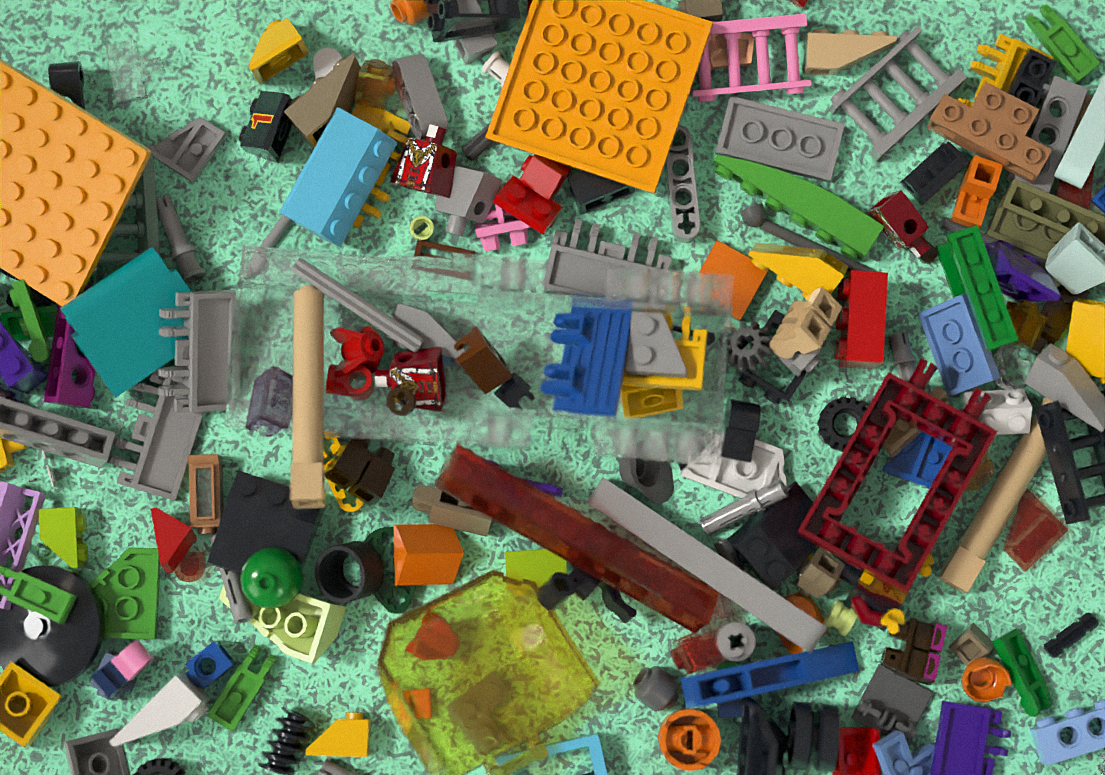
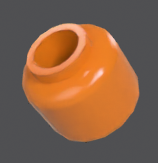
M392 0L390 2L393 15L401 23L405 22L408 25H414L429 15L427 4L423 0Z

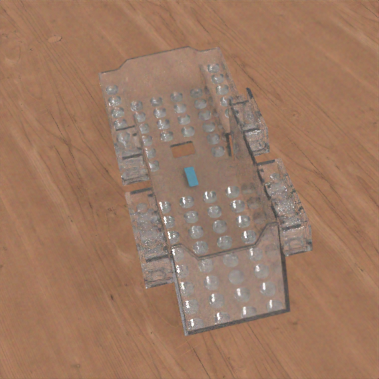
M243 245L240 277L236 289L227 378L228 399L225 427L228 429L293 434V294L295 291L300 290L301 286L312 285L292 271L296 261L302 258L391 318L394 317L398 303L429 312L457 341L472 332V328L477 326L501 354L511 374L515 372L532 387L529 391L535 398L531 401L526 396H523L519 401V405L523 409H511L493 394L500 386L485 395L462 367L451 364V357L443 355L447 397L442 412L415 408L412 413L406 416L394 414L386 403L387 395L392 389L376 387L374 380L375 372L371 373L374 381V391L365 400L356 401L348 396L326 394L329 365H339L341 360H344L341 355L342 343L339 344L329 334L332 329L341 327L360 332L362 328L370 326L382 339H394L387 338L388 335L324 293V437L470 449L472 445L530 450L532 427L594 432L592 456L712 466L719 464L724 418L723 395L727 342L732 313L733 276L608 266L606 294L601 295L544 290L546 260L452 253L450 254V259L409 255L374 257ZM428 291L477 295L478 300L476 303L432 299L431 296H428ZM572 307L663 313L664 316H672L673 324L680 327L682 326L684 316L691 317V330H707V332H712L715 335L714 342L710 345L706 344L702 391L682 389L684 409L636 419L624 418L621 400H619L617 417L553 411L555 396L543 394L540 390L543 380H552L546 378L543 374L546 364H561L565 346L553 343L550 339L552 330L559 328L554 325L553 319L558 313H571ZM672 330L673 339L681 340L682 333ZM469 345L464 346V348H465L466 350H468V349H469ZM362 377L354 378L350 385L353 388H361L365 385L366 379Z

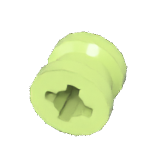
M836 599L825 617L823 625L828 628L834 627L838 629V633L845 637L852 628L857 616L852 608L845 607L843 601Z

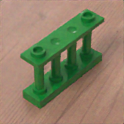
M978 225L948 234L946 236L948 242L937 245L935 248L937 249V254L952 296L955 298L959 295L967 294L986 350H990L991 353L1002 350L1004 345L1018 341V337Z

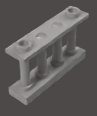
M919 26L912 32L908 29L905 30L895 42L897 44L896 47L847 91L842 88L830 99L833 104L828 111L832 115L839 108H842L872 139L871 144L874 147L869 154L876 162L937 107L944 94L950 96L967 78L960 69L953 75L949 72L945 73L914 41L922 32ZM904 49L937 81L935 85L938 88L931 95L927 91L924 93L893 61ZM882 69H885L915 100L914 105L917 108L910 114L906 111L902 112L871 80ZM863 88L894 120L892 124L895 128L888 134L884 130L881 132L850 100L860 89Z

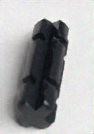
M1085 613L1079 618V622H1073L1057 634L1056 639L1049 640L1043 647L1051 658H1056L1064 652V648H1070L1086 636L1087 631L1091 632L1098 627L1099 623L1093 614Z

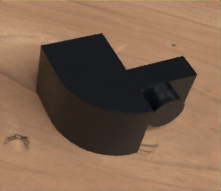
M735 399L726 400L721 428L724 430L720 451L721 458L747 463L751 462L755 437L760 425L761 407L759 404Z

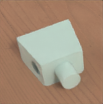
M1080 222L1075 224L1048 253L1045 268L1056 288L1063 285L1072 294H1079L1105 282V245Z

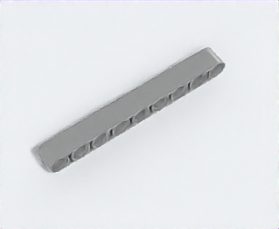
M604 477L587 500L588 504L810 654L828 629L819 621Z

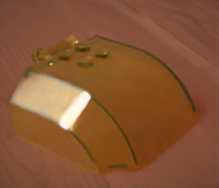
M491 570L388 622L376 662L379 679L397 722L429 775H467L481 766L485 768L487 775H510L534 761L540 762L548 758L547 749L538 735L557 726L591 700L599 687V680L555 612L544 608L537 599L539 587L534 581L527 579L519 581L505 577L503 572ZM525 742L530 746V750L501 766H498L494 760Z

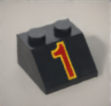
M261 91L259 97L254 98L249 111L252 116L248 126H243L239 136L240 146L245 152L278 164L293 126L284 113L292 100L290 95L280 92Z

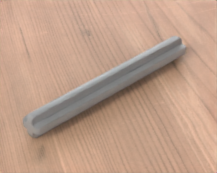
M299 258L294 264L292 271L402 345L413 352H417L424 342L422 337L304 259Z

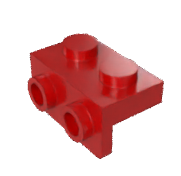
M514 175L503 186L493 201L494 204L541 234H544L548 228L554 225L563 208L553 200H547L521 183Z
M840 727L838 755L832 775H882L880 763L873 747L874 743L881 740L880 729Z

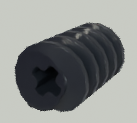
M282 707L281 709L288 716L287 718L277 717L276 719L283 726L282 729H272V732L278 739L267 740V744L273 748V751H263L262 755L268 762L257 764L279 775H295L296 770L290 764L300 763L301 759L295 753L305 752L306 748L300 741L310 740V735L304 730H314L315 724L305 715Z

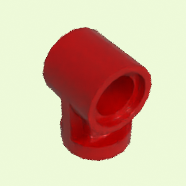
M359 364L346 374L337 375L334 371L338 365H329L326 394L348 396L356 401L365 400L372 395L374 381L368 368ZM362 377L366 379L365 385L361 388H353L350 384L354 378Z

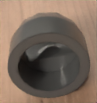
M763 204L754 205L740 211L743 221L750 227H758L763 224L766 218Z

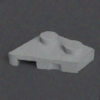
M199 117L190 122L186 128L174 131L168 135V138L154 146L151 144L147 148L153 151L152 154L155 159L194 184L227 135L216 126Z
M632 311L627 374L687 378L685 365L663 313Z

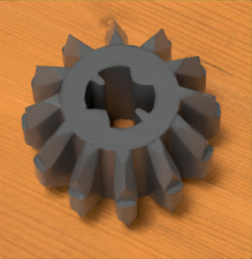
M741 321V329L738 331L736 328L730 327V332L733 336L724 337L723 340L728 345L723 349V354L729 357L728 363L732 367L738 365L739 371L743 373L748 366L752 372H756L757 364L759 363L767 367L768 363L765 357L774 356L773 350L769 348L772 337L768 336L769 330L766 327L760 328L758 322L755 321L751 323L749 328L745 321ZM747 344L753 346L750 350L744 348Z

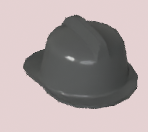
M642 439L637 441L632 448L616 456V460L619 463L620 476L626 485L640 489L653 503L662 504L670 499L674 491L672 468L649 440Z

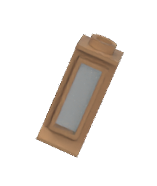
M219 454L188 455L189 527L198 529V534H216V528L219 526L224 510L222 456Z

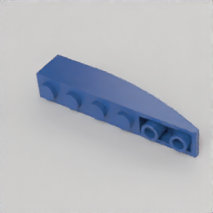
M852 641L814 649L811 654L805 651L680 679L686 707L696 708L858 672L859 667Z

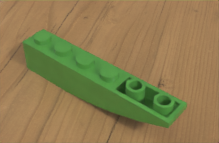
M717 155L713 161L712 166L716 167L715 172L720 177L728 181L731 178L741 183L740 188L751 196L760 195L766 199L765 204L776 212L785 211L791 215L790 220L801 228L808 226L815 230V236L826 244L831 242L841 247L840 252L852 260H856V258L862 260L885 227L835 194L782 170L722 155Z

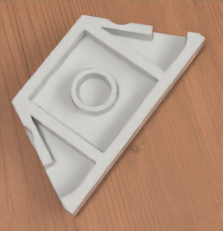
M724 430L679 474V476L740 499L749 495V491L764 488L778 479H781L787 488L786 475L783 471V449L755 439L750 463L721 458L720 451Z

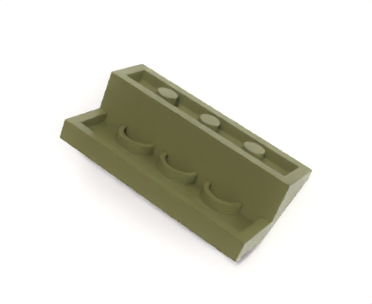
M1013 179L996 208L986 234L1047 260L1050 250L1078 222L1105 245V217L1017 179Z

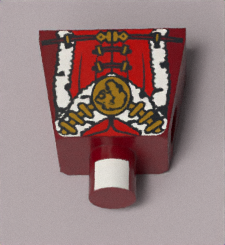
M429 124L425 141L414 138L408 139L390 182L415 191L450 198L457 153L453 149L442 146L446 129Z
M902 190L887 194L865 213L885 226L881 232L896 249L908 246L918 258L931 248L921 235L929 227Z
M442 347L419 349L417 352L412 350L394 354L389 369H376L375 386L391 389L404 387L413 393L416 399L415 408L442 412L447 397ZM402 394L401 398L395 397L394 403L399 406H408L409 401L405 399V394Z

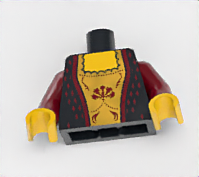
M931 554L928 555L919 571V574L923 577H928L932 573L929 565H933L934 560ZM846 562L838 578L853 586L846 601L852 607L860 622L865 625L878 627L884 632L888 629L891 634L897 633L899 631L898 623L905 624L904 614L899 609L906 595Z

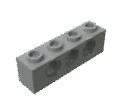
M1054 76L1048 84L1045 83L1043 85L1045 90L1039 99L1041 100L1038 108L1039 112L1031 125L1028 135L1029 138L1052 149L1033 184L1008 172L1006 180L1010 181V184L1013 179H1017L1047 193L1050 192L1055 178L1054 174L1062 160L1088 90L1086 87ZM1049 106L1059 108L1061 117L1052 116L1049 112ZM1042 132L1049 135L1051 144H1043L1039 140V133Z
M0 397V438L101 468L107 462L115 432Z

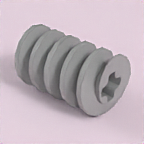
M731 622L722 625L716 631L713 645L715 652L721 658L727 661H741L752 654L756 639L749 626L740 622ZM738 635L737 642L740 646L730 648L731 641L728 637Z

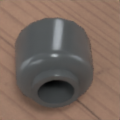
M659 666L643 668L633 682L635 697L653 711L658 712L664 708L670 709L679 698L677 693L678 681Z

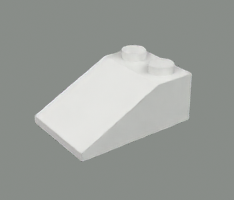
M186 673L175 675L109 743L114 747L188 721L190 723L194 720L198 721L209 710L206 704L211 698L199 686L197 687Z

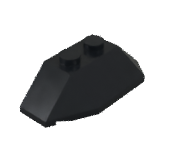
M751 696L743 697L737 775H786L783 756L788 750L787 736Z

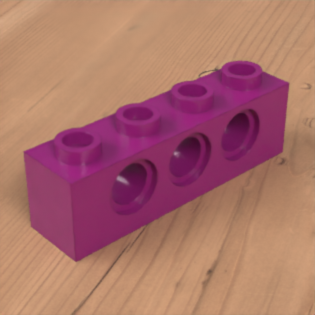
M86 285V287H85V289H84L83 292H85L86 290H88V289L91 288L92 286H87V285ZM58 304L44 402L76 408H90L95 395L93 385L96 371L81 350L79 353L77 352L76 342L71 337L75 330L64 318L65 316L60 310L62 306ZM73 370L76 372L75 382H73L71 376Z

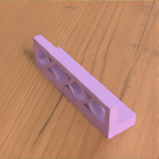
M0 481V565L5 567L7 558L12 555L14 562L10 569L18 573L19 571L22 572L39 519V509H42L46 497L45 493ZM26 497H34L30 510L25 513L23 507ZM22 526V537L16 542L14 538L15 532ZM0 574V584H3L6 589L11 590L15 579L7 578ZM3 596L0 608L10 611L12 602L6 600L7 597Z

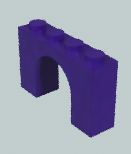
M0 320V376L9 388L28 394L47 380L48 372L41 362L32 360L33 358L29 350L25 349L13 337Z

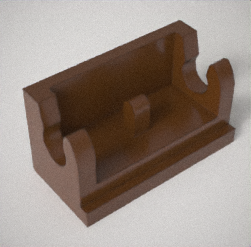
M477 326L472 328V332L455 343L454 348L456 351L469 345V349L459 355L456 360L485 395L513 377L501 354Z

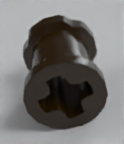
M397 387L392 389L387 395V406L394 414L406 416L414 411L416 399L408 389ZM402 394H405V399L409 401L408 406L403 405L401 410H398V405L394 403L395 397L401 398Z

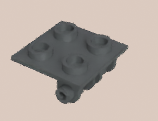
M878 664L851 718L869 728L880 729V734L884 736L889 735L895 730L902 731L908 742L909 739L912 740L917 732L915 727L933 693L906 678L894 675L893 671Z

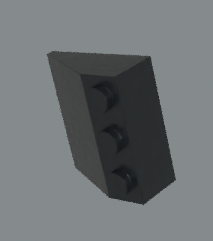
M238 470L227 497L207 563L242 574L243 566L251 555L262 548L278 547L288 550L299 561L303 569L325 508L294 509L291 502V487Z

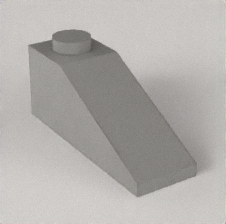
M1050 344L1037 356L1024 383L1050 400L1059 401L1061 407L1103 432L1105 429L1104 395L1077 359L1067 354L1063 349Z

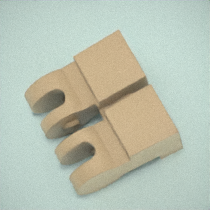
M823 287L815 289L806 302L794 301L783 318L782 324L777 329L776 335L772 338L770 348L776 355L782 358H791L797 351L804 355L821 348L830 331L829 327L833 325L842 306Z

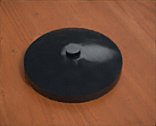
M52 565L30 567L22 570V572L77 596L64 625L13 602L10 611L0 608V666L5 670L8 664L13 662L48 687L64 685L81 676L97 657L104 636L103 609L94 589L76 572Z

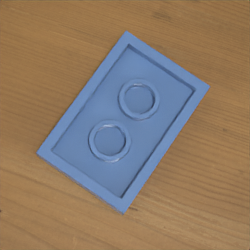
M966 293L917 313L948 397L1000 378L990 350H986Z

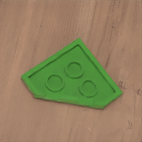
M129 547L109 568H106L90 583L103 609V638L157 639L160 584L158 548Z

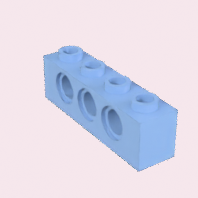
M1105 699L1094 702L1095 708L1084 711L1083 707L1074 708L1066 711V717L1055 720L1054 716L1045 717L1036 721V727L1029 728L1041 764L1048 766L1105 748ZM1097 717L1100 720L1101 728L1097 733L1092 734L1089 730V723L1093 718ZM1068 726L1072 731V738L1069 742L1063 743L1060 739V732L1064 727Z

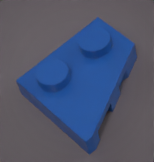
M922 431L883 467L882 472L929 489L952 447Z

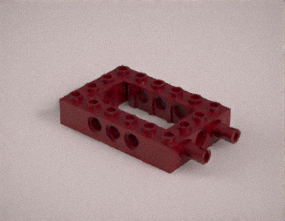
M924 359L919 360L909 382L890 372L887 373L798 530V535L904 595L908 593L998 432L979 421L981 414L992 399L988 393L985 392L980 403H977L982 390L974 388L964 410L960 411L924 391L934 372L938 369L931 363L927 371L923 373L928 363ZM899 418L952 447L895 551L891 552L883 547L884 544L880 541L878 543L873 542L856 532L855 527L851 526L849 528L839 522Z

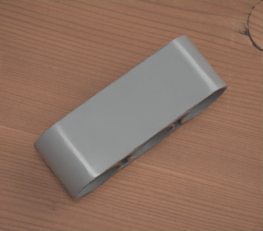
M420 53L394 59L392 61L393 77L414 137L418 140L425 139L429 124L446 129L445 134H447V117L425 55Z

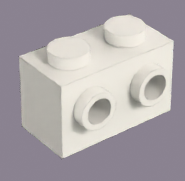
M1024 389L982 391L977 403H980L985 392L992 399L981 414L980 422L997 430L996 435L1030 433L1032 406ZM973 391L964 392L963 410Z

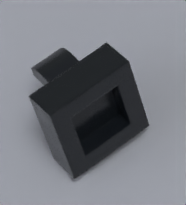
M513 372V377L504 382L493 394L510 409L514 408L522 413L524 409L519 405V401L523 396H526L531 401L535 398L529 391L532 387Z

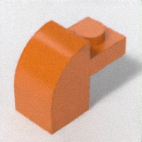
M974 155L960 183L950 221L967 227L978 225L980 229L989 199L996 191L1003 164Z

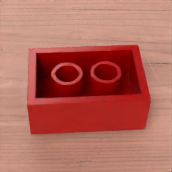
M851 270L842 279V283L839 282L837 299L842 301V308L836 318V330H841L839 342H835L834 359L839 360V367L876 369L883 364L887 272Z

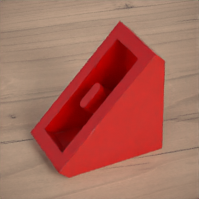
M157 507L150 510L160 564L166 574L174 572L197 537L188 525Z

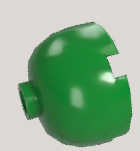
M268 547L262 548L249 557L243 566L240 580L242 590L249 601L258 607L274 609L283 607L294 600L302 589L304 576L301 564L288 550Z

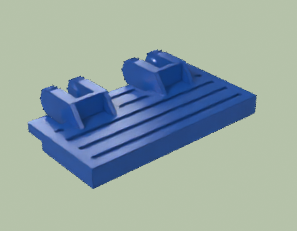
M572 306L571 313H558L555 315L553 323L559 328L552 330L550 339L553 343L565 345L561 364H546L543 374L546 378L552 380L545 379L540 386L543 394L555 396L553 411L568 412L569 416L616 419L629 346L632 309Z

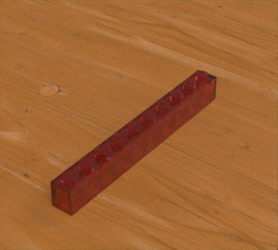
M458 444L445 458L434 484L438 489L693 633H697L710 623L719 592L713 590L704 582L692 578L681 569L671 566L659 559L655 554L643 550L629 539L615 534L604 525L594 522L580 514L578 510L566 506L554 499L550 494L538 490L524 479L517 478L503 470L499 465L477 455L469 448Z

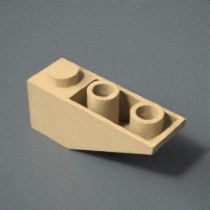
M815 29L812 33H808L805 38L804 74L835 75L892 48L897 41V36H889V33L885 31H875L871 35H859V31L845 30L842 31V34H833L827 29Z

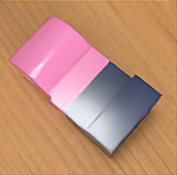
M137 639L128 645L118 656L110 660L103 668L95 672L91 678L108 698L115 697L154 658Z

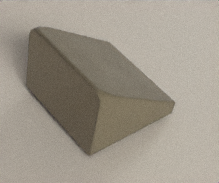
M973 622L948 648L968 666L974 659L985 657L990 653L994 644Z

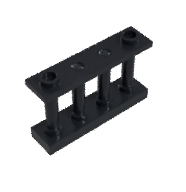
M1103 390L1101 393L1105 397V390ZM1059 401L1034 407L1066 525L1091 520L1089 510L1105 506V493L1085 498L1080 480L1101 475L1105 488V429L1101 432L1087 423L1089 435L1069 439L1065 421L1078 419L1079 417L1066 409L1061 410ZM1093 446L1098 464L1077 469L1073 451Z

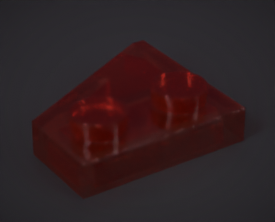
M1027 488L1020 499L1016 514H1014L1003 551L1023 572H1026L1068 529Z

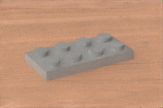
M730 95L715 154L755 162L784 172L830 183L845 124Z

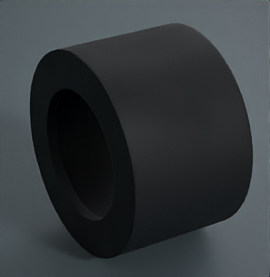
M352 541L327 548L320 554L315 565V579L319 590L327 599L335 603H347L372 595L379 588L383 578V564L379 554L372 546L361 541ZM349 554L355 558L360 568L361 579L359 587L352 586L346 580L343 573V563Z

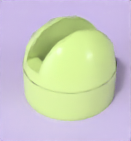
M418 216L411 221L409 231L413 238L426 240L432 235L434 225L428 217ZM425 222L428 227L422 230L419 235H416L414 230Z

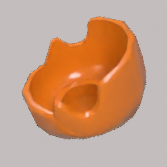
M981 657L974 659L965 668L961 683L966 695L974 701L987 703L1003 697L1005 688L1011 686V678L1008 670L996 659Z

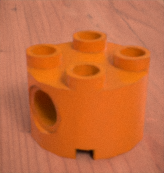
M687 707L676 709L665 717L658 733L661 752L669 763L681 770L694 771L703 769L719 753L721 743L719 728L710 716L699 709Z

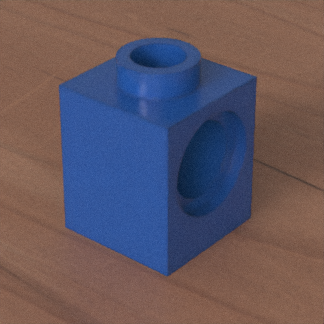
M213 641L185 664L189 669L186 674L197 687L201 684L203 688H207L233 668L236 662L219 641ZM207 657L212 658L216 663V669L211 675L206 674L202 669V662Z

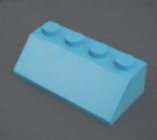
M337 107L279 213L320 239L341 247L398 142L378 128Z

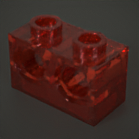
M706 628L672 641L674 649L669 651L678 670L683 669L688 675L722 661L711 632Z

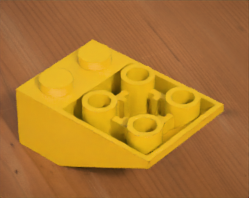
M756 243L748 254L753 258L751 262L764 271L767 269L772 270L778 274L776 278L782 284L790 288L794 285L802 290L803 293L801 295L806 300H809L813 291L820 287H823L831 295L849 267L822 249Z

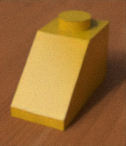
M346 712L345 718L337 719L306 749V755L368 757L370 754L371 718H364L363 712Z

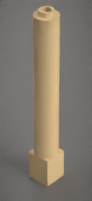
M312 285L301 286L300 290L295 291L293 294V459L291 464V502L294 509L325 508L324 293Z
M1045 396L1041 405L1051 403L1054 401L1050 400ZM1036 413L1031 420L1030 433L1022 435L960 542L953 548L937 575L938 579L962 593H968L986 563L984 561L1047 455Z

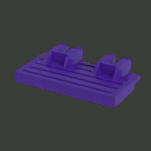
M942 700L930 775H992L995 759L984 757V753L1008 756V749H1005V747L986 745L987 734L996 735L1001 738L1011 737L1010 730L989 727V722L1001 724L1003 711Z

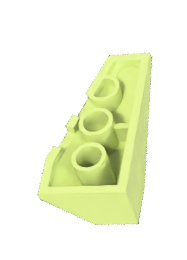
M223 584L219 600L230 608ZM299 592L293 601L283 607L274 609L258 607L248 600L250 611L253 615V619L248 622L255 626L264 637L269 638L278 645L279 649L286 655L315 664L338 636L346 607Z

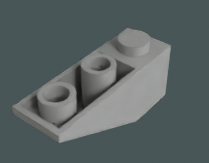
M398 303L393 319L424 339L420 348L442 347V354L451 357L450 363L460 366L456 358L467 350L463 347L461 350L456 351L454 345L457 340L429 312ZM394 339L393 346L410 350Z

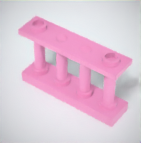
M806 14L713 22L708 41H711V35L722 34L723 40H726L730 87L712 89L709 46L707 42L698 68L700 90L690 91L691 97L698 96V102L715 101V95L782 88H786V94L804 92V86H811V80H800L797 33H800L799 27L807 26ZM770 29H782V34H785L788 82L771 83L767 36L770 35ZM752 31V37L756 39L759 84L741 86L738 38H741L740 32Z

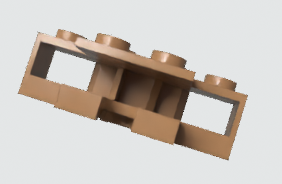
M987 82L983 85L972 107L944 94L927 126L928 130L982 158L1003 164V169L1032 184L1052 149L1025 136L1039 109Z

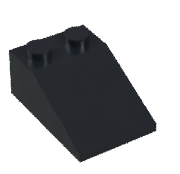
M796 481L787 487L789 494L787 498L767 506L765 511L755 514L727 539L760 581L772 591L790 577L817 546L798 535V530L811 509L813 501Z

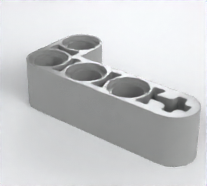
M679 125L676 135L681 136L685 144L680 147L671 146L665 169L672 233L677 241L689 243L696 239L699 233L700 216L691 135L686 127ZM675 164H683L686 166L688 173L684 176H677L673 173L672 167ZM681 192L686 193L690 196L691 202L688 205H680L676 202L675 196ZM688 213V226L694 227L690 230L689 234H685L684 229H679L683 223V214Z

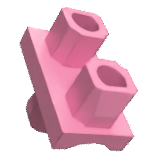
M495 204V209L489 211L486 220L494 218L498 220L475 224L477 238L480 237L484 250L492 251L500 248L498 238L500 233H510L512 246L526 244L528 237L527 228H530V226L516 217L504 218V216L511 214Z

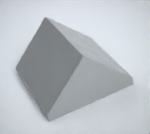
M116 728L64 742L71 775H129L122 744L113 747L109 743L119 733V729Z

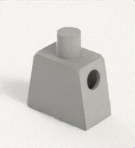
M455 166L450 198L436 197V211L450 215L445 232L462 237L467 220L480 224L485 222L501 186L502 179L485 172Z

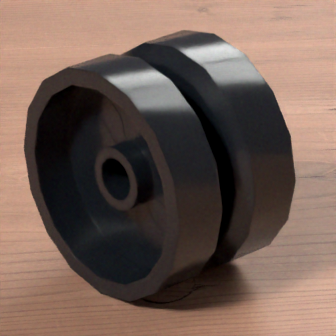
M793 701L787 730V762L789 769L806 770L812 756L813 766L816 771L833 773L837 761L840 733V717L837 705L820 704L814 719L811 703Z

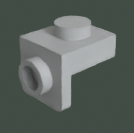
M819 348L804 355L797 351L791 358H782L778 355L777 358L799 377L804 370L809 374L821 361L817 356L822 349Z

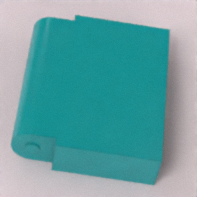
M153 247L60 308L66 321L75 330L71 337L114 397H118L174 359L175 340L188 339V336L164 337L159 335L160 327L184 325V317L166 319L159 316V309L189 307L176 306V293L191 291L178 271L173 268L168 269L161 256Z

